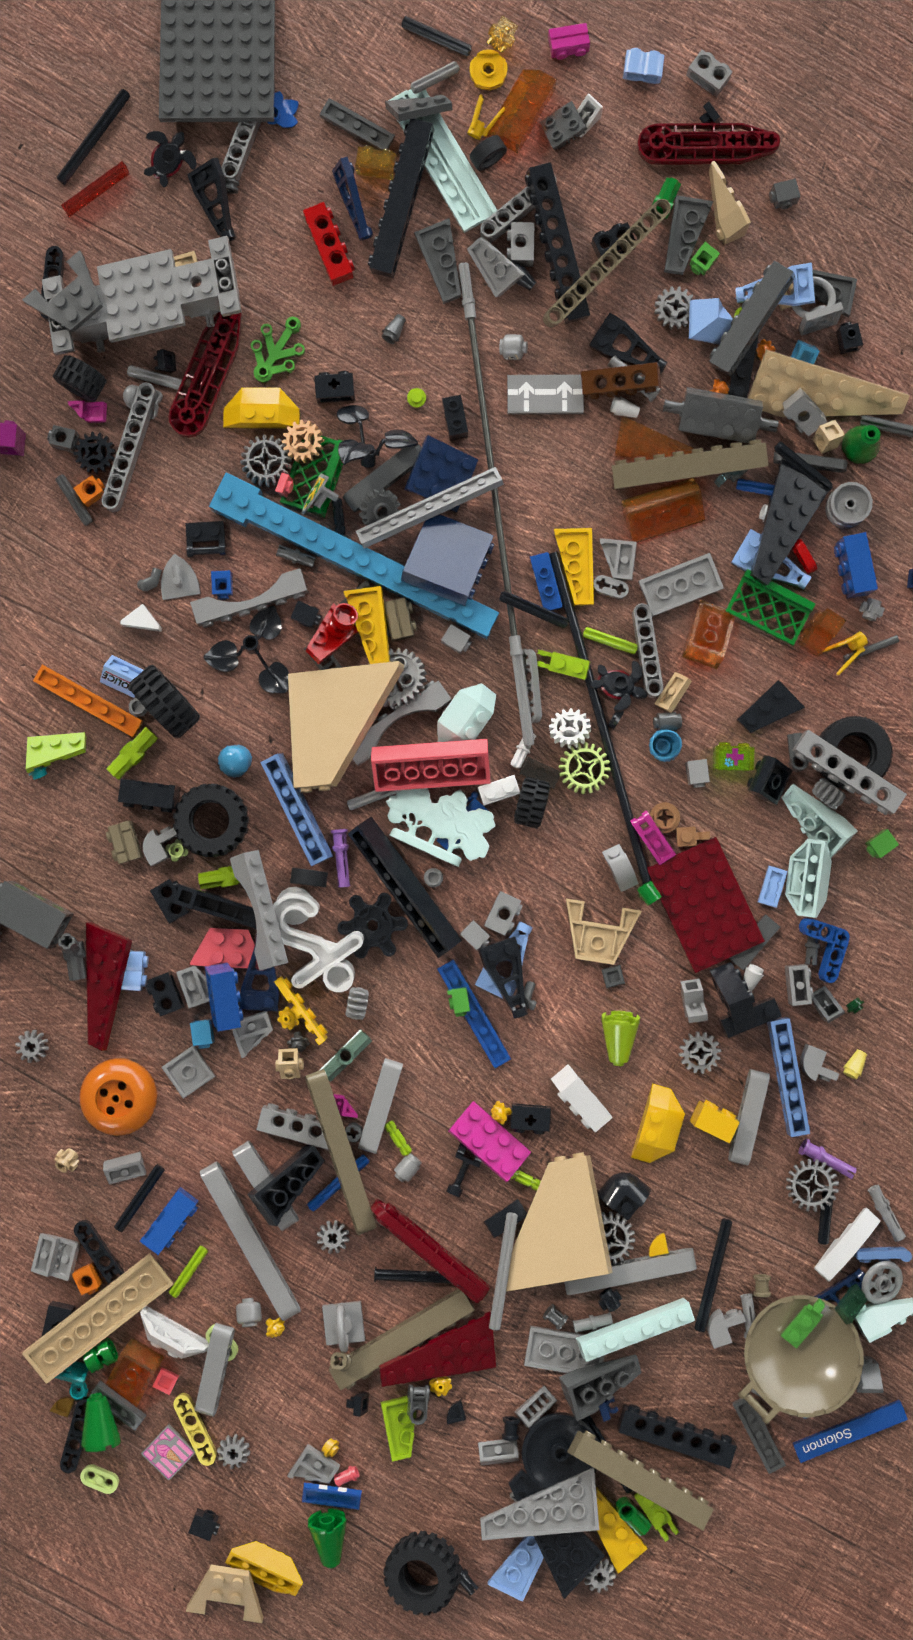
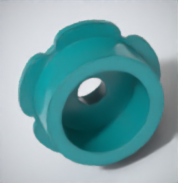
M40 766L34 768V771L29 773V776L31 775L33 780L41 778L48 774L46 771L47 767Z
M84 1382V1385L81 1386L72 1383L69 1389L71 1397L77 1400L86 1397L88 1394L87 1384Z

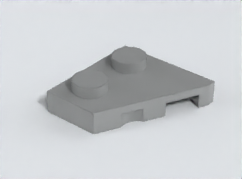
M600 538L612 577L618 580L633 581L637 542Z
M196 966L176 972L188 1008L209 1001L206 976Z
M268 1011L245 1017L243 1021H240V1028L232 1029L241 1058H244L250 1050L256 1047L264 1037L273 1031Z
M307 1444L287 1477L294 1478L296 1476L303 1477L308 1481L317 1480L322 1483H330L340 1464L329 1457L326 1458L323 1453Z

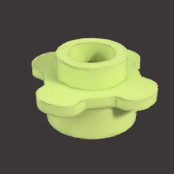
M176 839L175 843L166 846V851L169 852L171 860L175 862L180 857L188 855V849L178 839Z

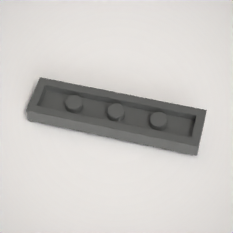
M330 98L320 112L322 119L384 154L387 153L395 139L394 134Z
M744 1398L732 1402L768 1473L771 1474L786 1466L761 1416Z

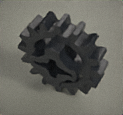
M91 432L90 437L85 433L84 440L78 439L80 445L74 446L78 450V452L73 453L75 457H78L75 461L77 464H81L80 468L82 470L87 468L89 474L93 470L96 475L99 474V470L105 473V467L111 468L110 461L115 460L112 455L116 454V451L111 449L115 445L113 442H109L108 436L103 438V434L100 432L98 436ZM107 448V456L105 457L104 451ZM85 449L86 455L83 458V450ZM92 452H98V455L95 456Z

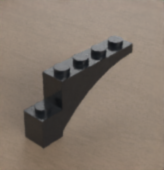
M179 884L173 901L174 904L257 929L253 907L205 890L201 891L184 884Z

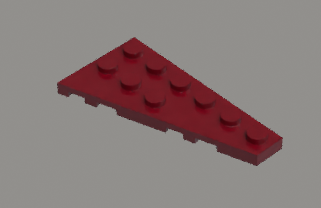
M86 922L88 1044L103 1051L107 1050L132 940L92 922Z
M489 1311L477 1320L472 1319L468 1321V1324L460 1328H454L430 1340L428 1344L422 1347L413 1348V1351L408 1354L399 1355L379 1365L382 1387L496 1368L493 1330L489 1328L491 1312Z

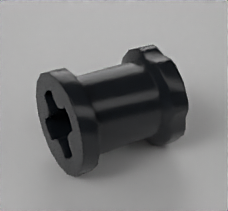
M514 1416L503 1417L505 1424L502 1439L508 1441L519 1440L517 1429L520 1418Z

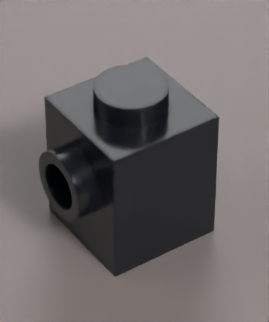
M852 322L841 324V327L836 331L840 354L859 351L863 346L859 324H852Z
M197 1508L188 1533L210 1541L212 1535H217L220 1524L217 1523L219 1516L212 1510Z

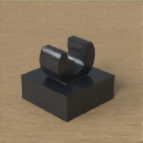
M709 101L703 106L707 112L699 118L702 123H710L712 120L715 123H720L723 120Z
M165 349L157 350V355L153 359L158 361V366L154 367V369L169 373L176 372L175 352Z
M362 1391L346 1400V1407L354 1409L353 1416L361 1417L368 1412L369 1392Z

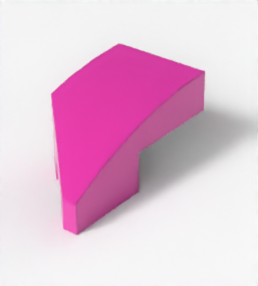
M83 400L68 401V405L86 422L106 423L107 403L85 402Z
M333 1093L340 1115L358 1118V1114L343 1095Z

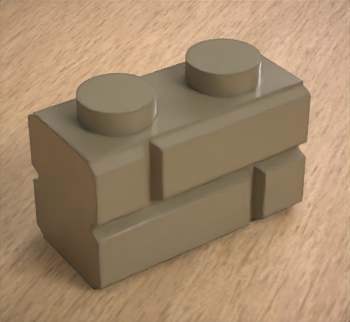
M406 598L384 602L392 642L413 638L417 628L415 620L411 621L410 613H413L411 602H407Z
M129 820L107 827L108 832H106L108 842L113 844L114 850L111 852L114 861H118V864H124L143 858L132 821Z

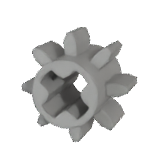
M868 598L867 602L863 601L859 612H863L862 618L876 621L877 617H882L885 609L881 607L882 602L872 598Z

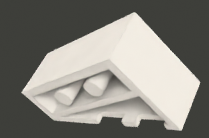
M569 1064L551 1078L560 1091L558 1096L564 1103L568 1101L571 1104L569 1108L576 1116L580 1114L582 1117L580 1121L587 1129L591 1127L594 1132H597L613 1118Z

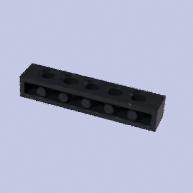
M633 1404L623 1406L617 1424L619 1433L730 1469L737 1448L731 1436L726 1434L719 1436L710 1429L703 1428L701 1430L689 1422L682 1424L673 1417L666 1416L664 1418L652 1410L645 1412ZM643 1419L645 1423L642 1426H637L635 1424L636 1421ZM657 1425L663 1426V1430L660 1432H655L654 1428ZM680 1431L682 1435L679 1438L672 1437L673 1433ZM693 1438H700V1441L697 1444L691 1443V1440ZM713 1443L719 1444L715 1450L709 1449Z

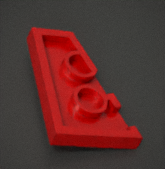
M334 603L305 650L318 664L358 634L355 624L350 634L344 638L335 637L329 632L327 623L336 607Z

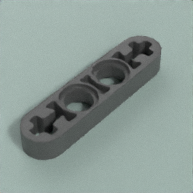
M774 452L773 462L779 464L783 458ZM796 453L816 470L838 473L847 472V460Z

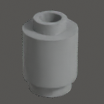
M410 1153L394 1169L396 1174L394 1176L401 1182H409L420 1169L422 1162Z

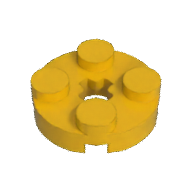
M482 50L471 60L470 77L475 87L483 90H493L504 84L507 77V62L495 50ZM486 66H490V69H494V71L490 74H487L483 70L486 69Z

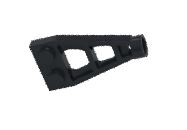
M212 158L187 175L193 193L215 231L220 237L227 236L230 242L236 239V235L231 224L225 176L219 159ZM215 183L217 198L209 201L205 194V188ZM220 204L223 217L217 219L213 208Z
M612 313L608 314L589 344L591 348L609 358L616 356L622 362L630 365L658 362L660 365V375L668 363L660 358L625 321ZM619 334H624L631 341V346L626 352L613 348V343ZM638 346L647 353L644 361L637 360L631 356L635 347Z
M513 936L479 948L478 952L483 967L511 1010L513 1018L516 1019L527 1015L521 954L516 938ZM510 960L512 962V975L502 978L496 970V964ZM514 980L517 986V994L509 996L504 984Z

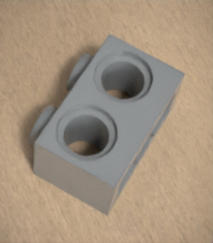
M701 50L688 67L686 76L717 98L729 82L733 71L730 70L727 64L716 60L710 52ZM700 64H703V65H705L707 68H706V69H702V68L699 67V65H700ZM718 75V76H720L722 79H721V80H717V79L714 78V76Z

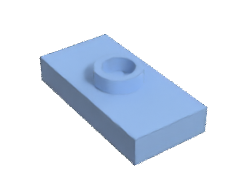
M768 866L758 903L777 908L788 871Z

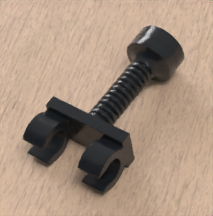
M460 1143L455 1157L462 1160L463 1163L454 1181L455 1183L449 1184L446 1192L456 1197H460L463 1192L461 1183L469 1165L472 1164L479 1168L482 1162L477 1156H475L474 1160L463 1156L466 1147L462 1143Z

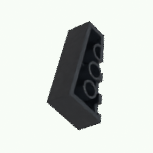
M305 1145L247 1194L269 1225L278 1226L283 1215L289 1211L297 1196H300L308 1181H311L325 1160L314 1145Z

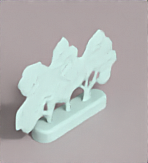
M427 788L402 790L386 800L390 807L387 815L389 821L392 823L405 821L409 827L408 832L393 828L389 836L459 867L462 859L452 853L453 849L461 848L466 858L470 861L479 857L485 858L489 844L484 838L483 833H487L494 828L495 822L493 820V813L478 808L468 812L466 810L468 800L461 789L453 792L451 796H441L438 803L431 802L430 793ZM410 813L415 815L416 821L414 825H412L413 821L409 819ZM403 814H406V820L402 818ZM426 826L432 830V835L428 842L416 837L415 832L417 828ZM435 838L448 839L449 848L447 851L433 845ZM457 839L461 840L459 844H455Z

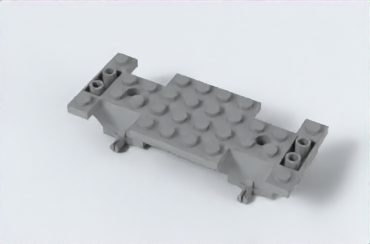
M224 236L208 240L211 259L178 267L175 266L174 255L171 249L97 266L100 285L95 287L103 308L74 333L48 317L54 354L61 355L75 351L73 340L80 341L81 343L96 342L97 352L101 353L102 351L105 352L104 340L107 338L112 343L186 326L184 316H190L191 318L198 316L206 317L207 327H211V325L214 327L213 315L221 311L223 317L242 313L229 238ZM60 275L42 279L44 297L47 302L64 289L63 278ZM201 282L200 286L195 287L196 283Z

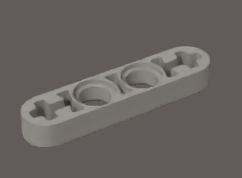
M523 649L525 677L528 672L531 673V680L529 682L526 680L527 692H533V699L529 700L530 713L534 712L531 721L532 723H538L542 718L537 656L533 650Z

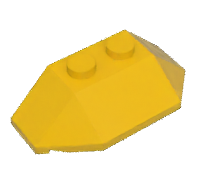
M241 388L223 410V428L287 429L288 426L294 427L293 422L297 425L300 424V409L281 388Z
M652 1083L631 1158L651 1163L675 1151L685 1113L670 1088Z
M257 1541L231 1549L225 1561L231 1568L250 1570L253 1582L274 1592L296 1596L303 1583L291 1557Z

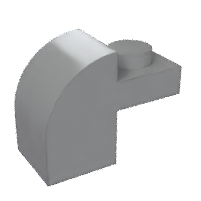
M166 827L160 831V835L156 830H152L146 835L143 842V852L150 866H155L170 858L164 843L176 837L177 832L174 828Z
M620 844L602 852L621 892L638 885L632 865Z
M700 979L680 981L683 1008L688 1022L707 1021L708 1013L704 1004L703 988Z
M805 1043L800 1056V1066L806 1076L816 1081L818 1074H820L819 1078L828 1082L831 1079L837 1081L839 1073L822 1067L827 1052Z
M719 1308L709 1316L707 1332L714 1349L732 1343L728 1327L746 1322L741 1310L732 1309L727 1311L726 1315H723Z

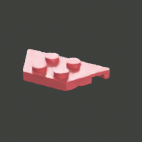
M210 928L192 958L190 965L210 966L228 963L232 968H248L255 947L250 930ZM256 960L255 968H256V969H259V968H258V964H257V960Z

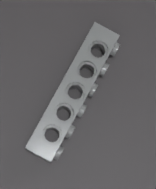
M810 730L804 731L792 749L798 759L804 762L807 760L812 763L811 767L813 769L829 774L828 778L835 783L841 782L845 785L844 789L852 794L858 793L861 795L860 799L867 804L873 803L877 806V810L884 815L894 814L907 795ZM813 747L818 748L820 752L817 758L811 754ZM829 758L835 760L836 766L834 768L828 766ZM846 768L850 769L852 772V777L850 779H847L844 776V771ZM863 779H865L868 782V788L866 790L862 789L860 786V783ZM879 790H882L885 794L882 801L877 798Z

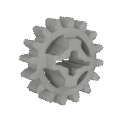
M672 286L669 292L666 289L663 290V296L658 295V301L654 305L657 309H655L654 313L659 314L657 321H664L663 326L669 324L671 330L674 325H676L677 329H680L681 324L685 327L687 326L690 301L693 298V295H686L687 289L681 292V287L679 286L677 291H674ZM673 305L677 306V311L673 310Z
M696 1031L694 1037L688 1034L689 1040L683 1038L685 1045L679 1046L683 1050V1052L679 1053V1056L684 1057L681 1061L682 1064L688 1063L686 1069L689 1070L693 1067V1073H696L699 1069L704 1074V1069L712 1071L711 1065L717 1067L715 1060L721 1059L717 1055V1053L721 1052V1049L716 1048L719 1044L718 1041L712 1042L714 1039L712 1035L707 1038L706 1032H703L702 1036H700V1033ZM702 1040L707 1041L711 1047H705ZM694 1042V1046L691 1049H688L690 1044ZM699 1048L703 1051H706L701 1054V1057H699L697 1054H694L699 1051ZM709 1056H712L711 1059L706 1063V1059ZM689 1058H695L697 1065L691 1063Z

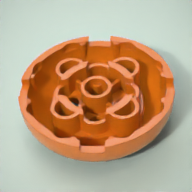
M125 1058L109 1059L96 1065L86 1075L80 1089V1106L84 1117L95 1129L108 1135L121 1136L139 1130L149 1121L157 1104V1088L151 1074L142 1065ZM120 1082H124L126 1084V1088L124 1090L118 1087ZM102 1088L107 1089V1096H103L100 1093ZM117 1095L119 1097V1101L114 1100L113 1097ZM126 1100H131L133 1102V1106L131 1108H127L125 1106ZM110 1106L115 1110L112 1115L107 1112V1108Z

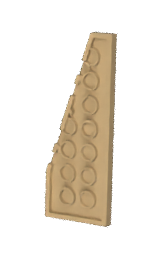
M767 349L748 396L749 399L762 401V411L780 417H786L783 413V402L800 388L819 407L825 416L903 414L910 397L906 393ZM802 411L799 415L804 416L807 414V411Z

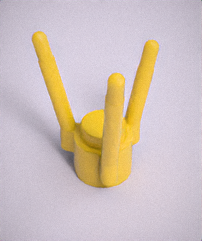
M482 94L479 95L473 119L467 132L469 136L480 140L482 136L487 137L489 130L505 111L503 107L485 128V123L478 120L483 104Z
M859 631L843 641L822 649V652H826L848 644L851 650H857L836 673L837 675H840L859 654L865 651L864 646L868 644V641L862 632Z

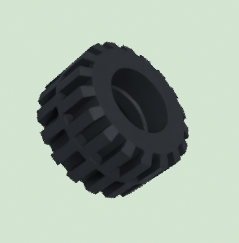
M64 355L53 374V378L62 387L78 397L91 402H96L107 382L105 377L96 369L75 357Z
M531 777L524 779L514 815V822L516 824L535 829L539 828L549 796V782Z

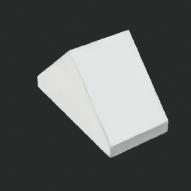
M587 94L577 109L587 127L585 133L579 136L580 138L594 126L602 114L603 106L590 94Z
M143 604L123 618L120 623L123 627L162 632V627Z

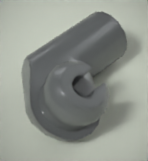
M153 568L150 577L138 581V589L149 591L156 588L162 570Z
M527 981L524 988L525 1005L527 1009L533 1011L537 1002L531 1000L536 984Z

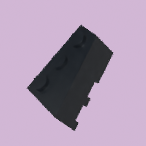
M121 779L118 802L123 803V807L134 808V805L137 804L142 805V809L153 810V807H160L162 812L172 813L173 809H177L175 806L179 802L181 787Z
M731 962L711 969L710 973L713 984L722 1004L724 1003L728 1010L729 1018H732L735 1032L738 1033L757 1026L758 1022L752 1004L755 1002L752 992H748L749 989L746 981L741 980L742 976L739 969H735Z

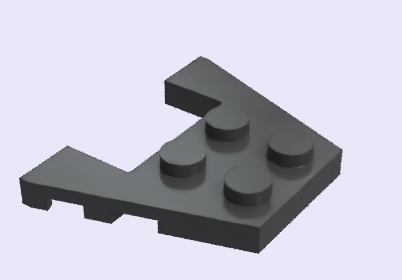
M80 250L66 261L78 277L52 300L47 302L36 288L22 299L28 306L33 307L73 333L103 308L96 287L93 284L91 273L86 265L85 257Z

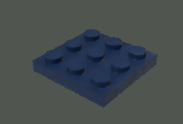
M427 435L405 489L425 499L470 479L478 459ZM460 505L449 510L456 513Z

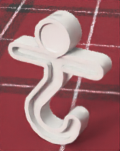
M289 892L280 896L273 906L283 944L309 952L313 956V960L294 973L291 979L292 985L295 988H303L323 974V981L329 990L334 992L348 990L355 978V969L345 958L362 946L364 941L363 934L359 931H354L339 942L334 943L320 936L291 928L285 921V915L288 911L299 910L307 917H314L318 913L320 905L311 895L303 892Z

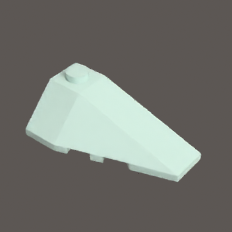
M794 784L781 797L792 816L797 818L800 823V829L803 834L806 833L809 839L827 841L831 858L858 832L843 816Z
M913 1298L891 1300L883 1304H860L854 1308L855 1310L851 1314L861 1334L870 1343L890 1333L893 1325L904 1324L907 1316H913Z

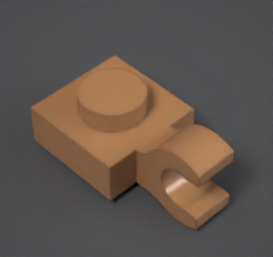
M696 827L676 828L677 847L697 846L696 840L710 839V831L696 832Z

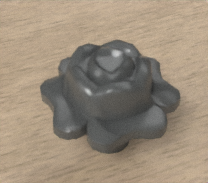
M295 1032L294 1037L287 1041L289 1049L298 1048L299 1052H303L306 1046L310 1045L308 1038H304L301 1035V1032Z

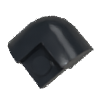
M621 1172L612 1175L598 1191V1196L609 1207L617 1211L626 1220H629L636 1210L644 1204L651 1192V1188L637 1176Z

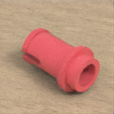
M349 1466L347 1470L334 1475L335 1484L337 1487H340L352 1480L357 1481V1478L360 1477L359 1471L356 1466Z

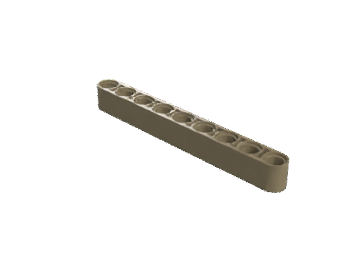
M666 199L657 200L545 312L543 316L544 324L547 327L553 328L561 323L669 214L671 210L670 203ZM657 206L663 209V214L657 211ZM644 219L649 221L650 227H646L643 224ZM630 233H634L637 236V241L631 239ZM617 246L622 247L623 254L618 253ZM604 259L610 262L609 268L603 264ZM590 273L596 274L597 281H593L590 278ZM576 287H582L584 294H579ZM564 299L570 302V308L563 305ZM550 313L556 314L557 321L550 319Z
M322 1069L306 1075L305 1080L352 1223L359 1236L377 1227L327 1074Z

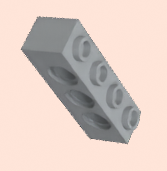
M268 1103V1106L264 1105L262 1107L256 1130L328 1149L323 1132L320 1135H314L311 1131L314 1126L321 1128L319 1120L316 1119L315 1115L305 1113V1116L297 1114L298 1111L287 1108L286 1111L281 1110L278 1105ZM276 1116L284 1118L283 1125L275 1123L274 1119ZM300 1121L303 1124V1129H294L293 1122Z

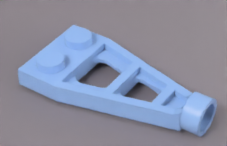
M812 263L788 267L795 274V279L793 280L794 293L792 295H784L779 304L798 306L815 303ZM762 279L736 288L737 303H743L747 298H750L753 294V287Z
M750 529L731 562L733 565L744 571L752 569L761 534ZM786 557L783 563L789 567L790 572L787 576L775 573L772 579L797 586L804 590L811 576L802 572ZM799 576L802 577V578L800 579V581L798 582V581H797V577H799Z
M519 921L516 929L508 938L513 936L516 938L517 944L520 945L521 962L523 963L528 936L533 927ZM519 930L522 931V932H524V933H526V934L521 935V934L519 933ZM483 967L475 985L503 999ZM512 980L504 984L508 995L513 996L517 987L516 982Z

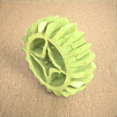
M587 742L584 743V748H581L580 743H578L577 750L571 746V754L567 751L564 752V755L568 757L567 759L560 758V761L564 762L565 765H559L558 768L564 769L565 772L559 773V776L566 775L567 778L562 782H570L567 786L568 789L573 785L576 786L574 789L575 793L578 792L579 788H581V794H585V788H588L589 793H593V786L598 791L600 788L597 783L605 785L602 777L605 779L609 778V775L604 774V771L608 772L611 770V768L605 767L610 761H603V758L607 756L606 753L601 756L598 754L602 748L599 747L597 751H594L595 744H592L589 749ZM579 753H589L595 758L591 761H585L580 757ZM572 757H574L577 769L570 774L569 763ZM581 763H584V765L593 763L587 769L588 773L584 771L583 773L579 772L576 774L582 767ZM599 763L600 773L595 780L592 774V767ZM583 775L590 783L581 784L575 781L574 778Z

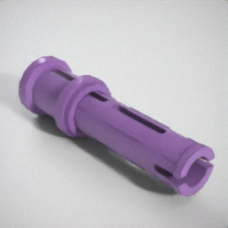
M348 829L331 830L334 841L332 849L336 855L338 887L350 886L347 860L349 845L347 844L346 837Z
M807 1138L802 1142L798 1152L800 1155L805 1154L812 1158L813 1162L816 1159L821 1163L826 1162V1166L832 1167L849 1179L854 1177L848 1170L856 1173L855 1167L826 1153L824 1147H818L810 1143V1140Z

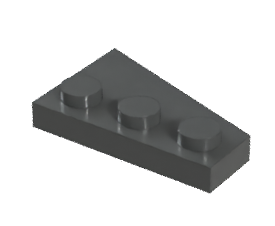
M444 95L385 101L386 109L399 122L452 110V102Z

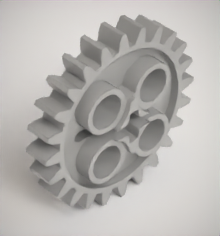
M390 648V662L399 661L404 664V670L398 679L403 691L400 692L398 685L395 684L394 690L389 694L383 706L386 708L390 704V707L394 709L397 704L399 708H402V703L405 702L409 706L408 700L416 701L415 694L421 696L419 689H425L422 683L427 682L424 677L427 672L423 669L425 667L419 657H416L414 652L409 654L408 650L405 649L402 653L401 649L397 648V651L394 653L392 648ZM411 679L409 684H404L407 680Z

